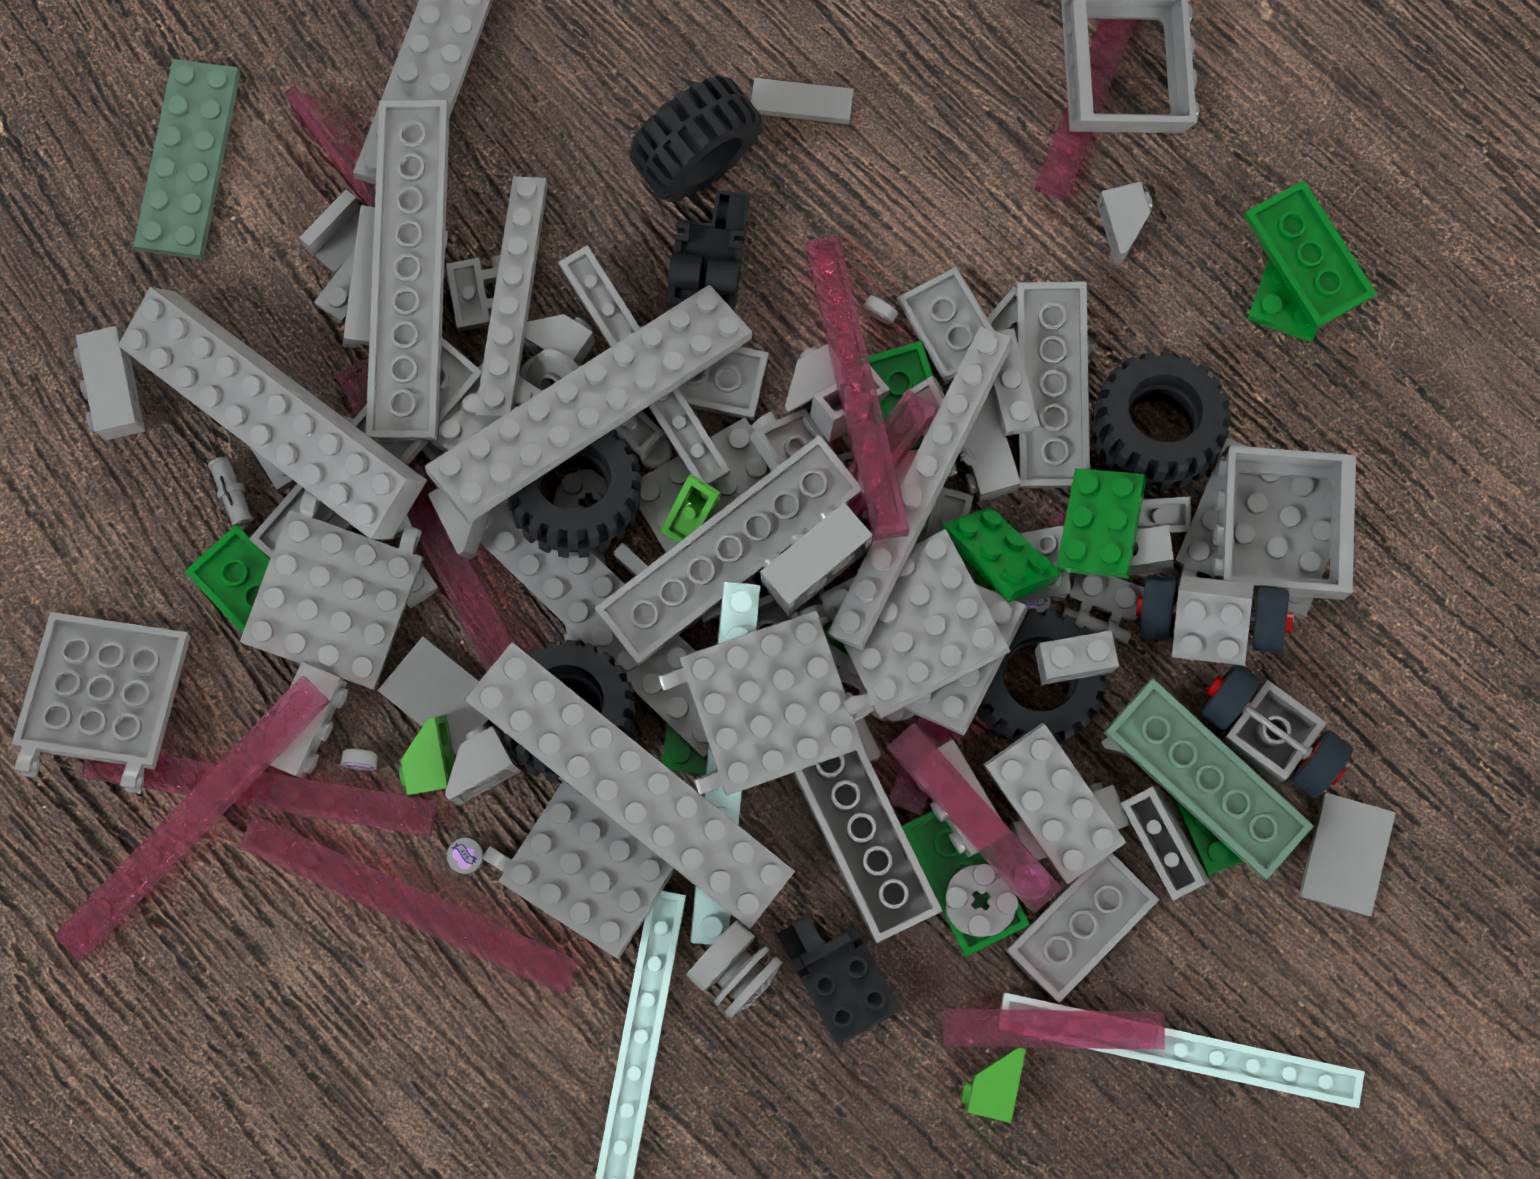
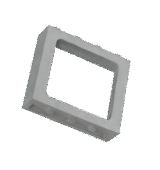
M1188 0L1061 1L1070 132L1185 133L1197 123L1199 104L1195 101L1194 89L1197 83V72L1193 69L1192 61L1195 41L1190 32L1192 8L1188 4ZM1087 18L1160 20L1163 23L1169 114L1093 113Z
M1229 445L1222 453V456L1217 457L1215 468L1216 477H1221L1220 490H1216L1214 498V509L1219 511V524H1215L1213 530V544L1218 545V558H1214L1212 562V579L1254 583L1253 593H1258L1259 588L1266 587L1288 590L1289 596L1344 600L1352 594L1356 455ZM1249 473L1325 479L1331 482L1330 575L1328 579L1238 573L1233 569L1237 474Z

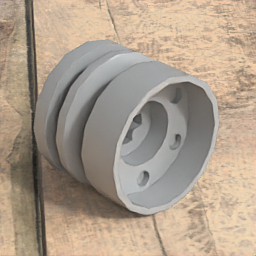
M736 920L713 943L686 974L703 992L716 983L722 987L714 1000L717 1006L730 994L735 999L725 1011L730 1018L747 1007L749 1008L773 982L778 968L783 963L775 957L764 968L759 962L768 953L769 949L765 946L751 955L747 949L755 936L739 920Z

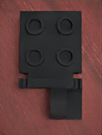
M716 190L712 223L678 219L676 229L678 233H684V235L675 234L674 251L671 255L668 273L667 305L676 306L710 285L735 312L744 249L743 243L735 241L745 242L750 194Z
M805 914L791 922V926L777 933L799 977L802 978L810 974L801 980L837 1046L901 1011L899 1004L866 945L864 944L856 949V947L863 944L861 935L856 927L823 944L808 914Z

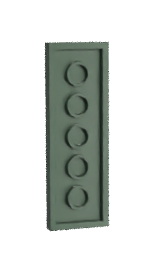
M172 59L133 246L137 251L199 260L204 259L241 75L238 67Z
M1150 679L1103 731L1110 740L1264 880H1267L1314 827L1154 679Z

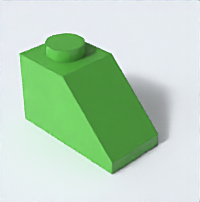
M446 714L428 718L401 759L402 766L399 770V777L403 787H406L407 795L447 788L455 758Z
M1012 1048L973 1073L971 1082L964 1081L960 1103L966 1104L964 1111L1011 1123L1026 1049Z

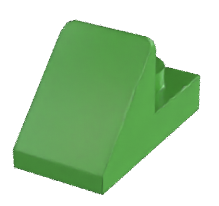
M690 474L660 532L677 543L681 542L703 525L719 509L721 492Z

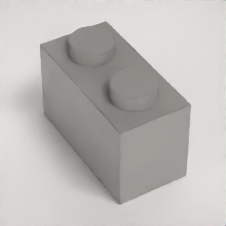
M1112 630L1039 643L1035 649L1042 685L1112 673L1119 667Z

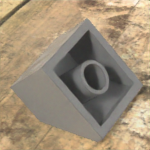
M480 726L466 735L468 740L459 746L445 791L447 799L458 806L522 772L512 758L511 751L506 748L502 734L493 726L488 729L485 726Z

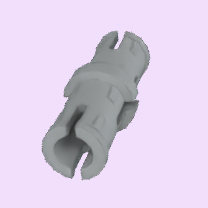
M227 456L216 458L208 463V467L218 487L217 497L219 501L224 502L232 522V527L236 524L239 527L246 526L254 521V517L251 515L243 495L245 488L242 483H238L230 463V458Z

